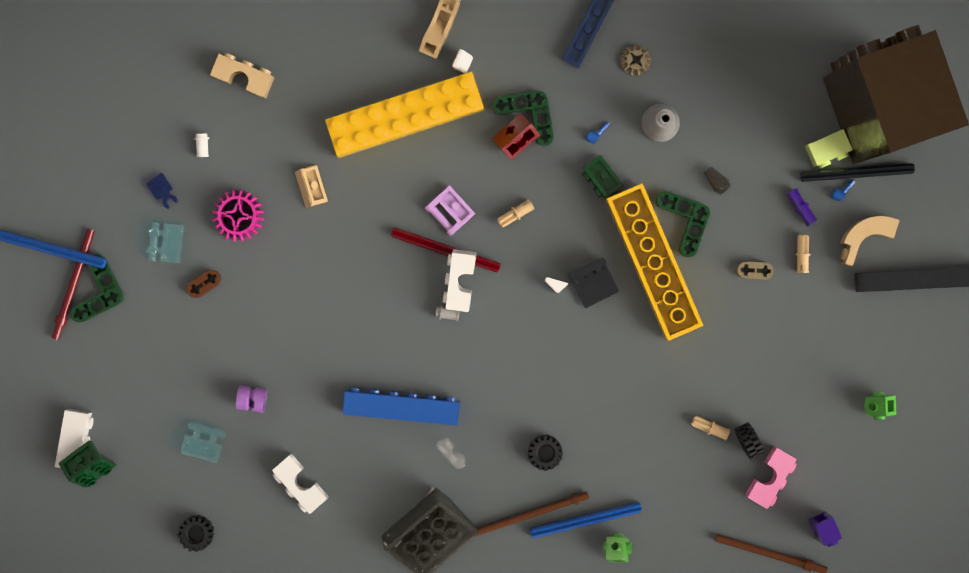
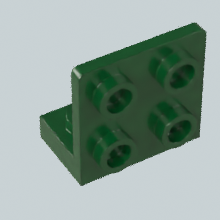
M90 440L58 463L69 482L85 488L93 486L97 482L96 480L108 475L112 468L116 466L113 461L103 458Z

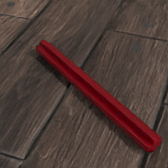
M393 228L391 233L393 238L446 256L452 255L454 249L460 250L398 228ZM476 255L475 266L496 273L499 272L500 263Z

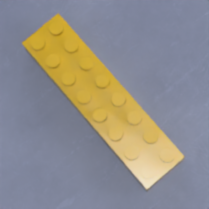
M469 72L325 119L336 155L338 158L484 111V107L473 73Z
M643 183L607 198L605 201L665 340H672L704 326Z

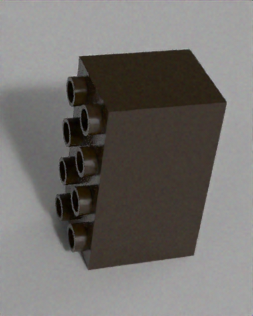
M916 25L895 33L894 36L885 39L884 42L876 39L857 46L855 50L830 63L833 72L823 78L840 129H844L852 147V151L849 154L853 164L895 152L969 125L936 30L922 34L920 26Z

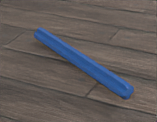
M0 230V241L98 268H104L106 265V259Z
M635 502L530 528L532 538H537L641 513L642 508L640 502Z

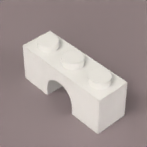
M454 249L452 255H448L447 266H450V273H446L445 278L448 292H444L443 303H446V309L469 312L472 289L461 287L458 283V277L462 274L473 275L476 252Z
M291 453L272 470L274 472L273 477L278 483L282 482L287 487L285 491L291 498L295 497L299 501L298 506L303 512L307 511L311 514L329 496L317 482L310 488H302L298 485L296 477L304 467Z

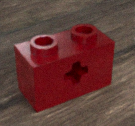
M520 113L491 139L512 160L538 138L540 134Z

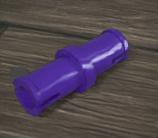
M797 188L786 194L796 208L795 212L799 213L806 226L817 221V218H815L808 207L809 203L804 201Z

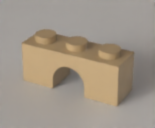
M225 53L224 56L218 54L210 74L213 78L231 85L233 78L237 74H246L249 80L246 90L264 99L267 98L274 81V77L270 75L271 71L262 67L260 70L253 68L254 64L245 60L242 63L235 61L236 57Z

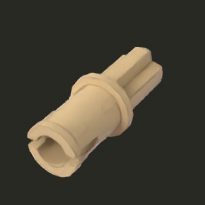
M527 199L515 208L511 207L512 210L499 217L497 221L501 227H505L517 219L521 220L522 216L534 210V206Z
M798 235L797 253H795L797 255V273H809V256H811V253H809L808 235Z
M695 416L692 420L691 425L707 432V435L712 434L725 441L729 436L730 429L715 424V421L711 422L699 416Z

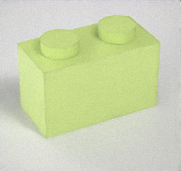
M844 129L805 146L813 167L819 165L820 168L830 165V160L836 157L838 161L848 157V152L852 151Z

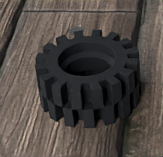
M749 422L734 429L740 445L750 460L764 453L761 441Z
M540 435L534 438L528 447L529 460L539 470H552L562 460V447L559 441L550 435ZM547 445L552 448L553 454L550 459L542 460L539 458L538 450L541 446Z
M199 515L186 519L178 529L179 543L184 545L183 548H188V551L198 552L208 547L214 537V527L211 526V521L208 522L206 517L202 518ZM197 526L202 529L203 537L201 540L194 541L190 538L189 530L192 527Z

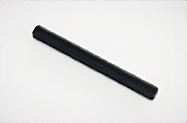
M913 163L804 171L800 173L801 182L913 174L915 173V166Z

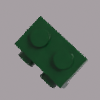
M601 154L582 168L584 171L581 173L587 182L591 181L595 186L593 190L599 198L603 197L606 199L623 186Z

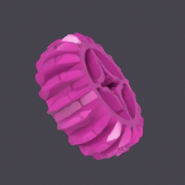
M232 190V197L226 192V200L222 197L218 198L222 204H214L219 210L212 211V214H218V217L212 218V221H219V224H216L214 227L215 229L222 227L219 232L220 235L227 232L226 239L233 235V241H237L238 236L240 241H244V235L251 239L250 232L255 235L258 234L254 228H262V225L258 224V220L264 221L263 217H259V214H263L264 210L257 209L262 206L260 202L254 204L257 201L256 196L250 199L251 193L247 192L244 197L243 190H240L237 196L236 190ZM237 200V204H235V208L232 211H224L229 203ZM243 200L251 206L253 215L245 213ZM240 210V214L247 216V218L242 217L236 221L237 218L229 214H237ZM224 217L232 219L233 231L226 226ZM243 221H252L247 229L239 231Z

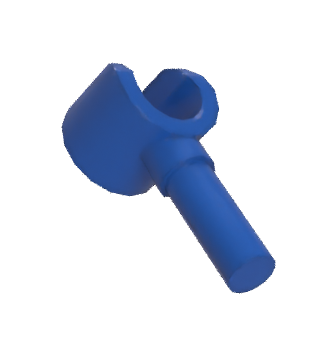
M606 121L596 133L591 130L586 140L590 143H596L599 136L610 124Z
M852 179L842 191L836 188L831 197L836 201L842 200L855 181Z

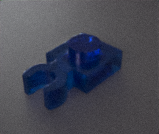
M163 173L146 183L157 200L161 197L163 198L165 208H170L168 200L171 198L175 203H178L177 197L170 194L173 187Z

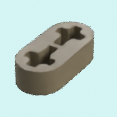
M746 261L738 264L736 273L743 279L766 280L773 276L774 269L771 264L766 262ZM747 265V268L753 269V272H747L745 276L744 272H741L740 269ZM766 266V269H769V273H766L764 277L763 273H757V269H763Z

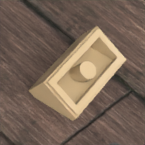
M317 165L295 171L306 208L328 202Z

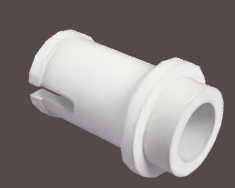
M196 134V138H194L196 140V157H209V137H207V134Z

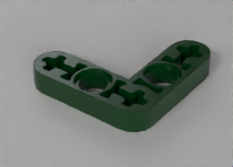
M543 91L502 96L493 101V111L498 115L531 110L534 128L540 134L539 137L543 133L542 129L538 131L537 127L549 125V129L546 128L545 130L546 134L550 135V138L544 143V140H540L538 137L536 138L537 142L542 146H548L552 143L554 134L548 99ZM539 94L541 98H544L540 105L537 102H531L532 106L528 107L526 96L530 95V99H535L536 95ZM516 98H523L525 106L517 108L514 104ZM507 99H512L511 106L513 110H509V106L504 107L503 111L495 107V105H498V101L507 104L509 103ZM540 113H544L547 116V122L544 124H540L536 120L537 115Z
M664 191L659 193L656 197L658 207L689 218L679 251L684 257H693L697 253L710 216L708 206ZM667 195V199L670 201H674V198H677L674 203V209L670 208L672 204L666 203L662 205L660 197ZM680 201H685L688 204L687 211L681 212L678 210L677 206ZM701 207L704 208L703 212L706 213L705 216L700 218V221H703V225L698 222H692L693 218L697 220L698 213H696V210H700ZM693 225L698 226L700 229V233L697 236H692L689 232L690 227ZM686 237L697 239L696 243L692 242L691 244L693 252L686 254V250L683 247L688 246L690 241L686 240Z
M93 254L95 256L105 258L101 254ZM107 260L105 267L101 268H106L107 271L100 272L99 274H97V271H100L98 267L88 265L101 294L73 307L70 313L73 321L85 322L119 305L124 300V294ZM104 274L109 275L111 278V282L108 285H104L101 282V277ZM112 292L114 294H119V296L117 297V302L115 300H110L106 303L105 299L110 298L112 296ZM95 300H99L102 303V308L99 311L94 310L92 307V303ZM78 309L80 311L89 309L90 312L84 313L82 315L83 318L76 317Z

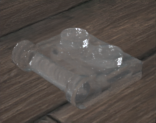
M441 437L436 441L435 446L456 468L461 469L465 466V456L454 450L455 445L448 438L444 439Z

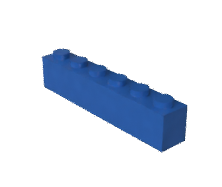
M350 387L344 393L342 415L458 426L460 401H456V397L445 396V400L437 399L436 395H426V398L418 397L416 393H407V396H401L396 391H388V394H381L380 390L369 389V392H361V388Z

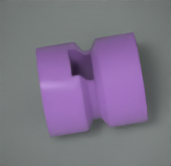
M240 385L237 392L236 409L248 411L250 408L252 412L264 413L267 389L256 387L253 390L251 386Z

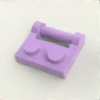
M450 185L424 208L447 230L446 233L450 237L475 215L474 211ZM439 203L457 221L454 226L436 208Z

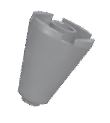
M655 104L649 107L642 117L644 134L656 142H665L672 139L680 127L678 113L674 108L666 104Z

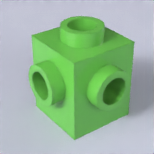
M873 392V396L865 397L864 408L866 416H874L875 420L886 419V416L896 415V395H884V392Z
M617 533L612 534V537H606V542L603 543V552L606 553V560L608 562L628 563V554H631L632 544L629 542V539L624 537V534Z

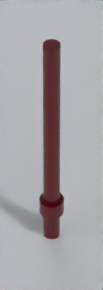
M87 229L80 252L88 254L94 230ZM76 262L60 313L56 316L54 322L56 325L51 337L53 339L59 340L63 326H66L68 320L66 317L84 263Z

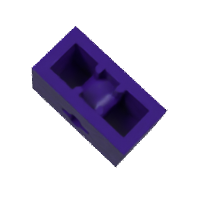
M827 512L808 519L816 540L822 545L831 547L836 545L838 540L842 539L834 518Z

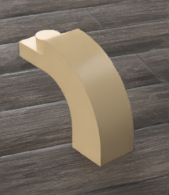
M439 0L431 24L423 37L419 49L420 52L437 59L455 20L461 0Z
M875 216L862 219L853 224L845 232L840 244L847 245V248H844L841 254L842 264L853 266L861 242L870 235L893 239L900 220L887 216Z

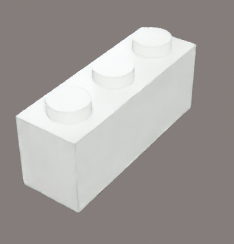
M74 409L64 411L55 467L61 468L58 464L60 461L90 440L88 432L93 426L91 412Z

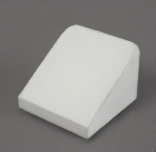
M460 49L452 65L453 69L466 74L473 57Z
M548 277L544 280L555 293H559L568 285V283Z

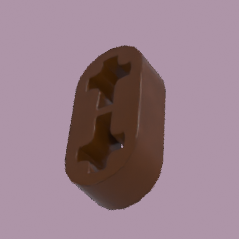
M215 270L206 271L188 284V294L193 298L205 295L220 284V273ZM209 274L217 276L215 283H205L209 279ZM203 284V287L199 289V294L192 293L193 285L199 286Z

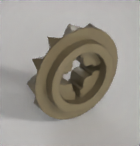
M638 45L626 48L621 55L623 70L632 76H639L647 72L651 66L649 51L643 46ZM632 55H634L635 57L642 55L641 59L639 60V62L641 63L640 65H638L637 63H635L634 65L632 64L631 66L629 65L633 60Z

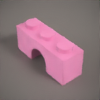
M773 446L764 461L773 469L772 479L766 483L754 479L745 496L766 509L769 506L772 507L776 502L777 492L779 489L782 490L787 482V475L794 471L797 459Z

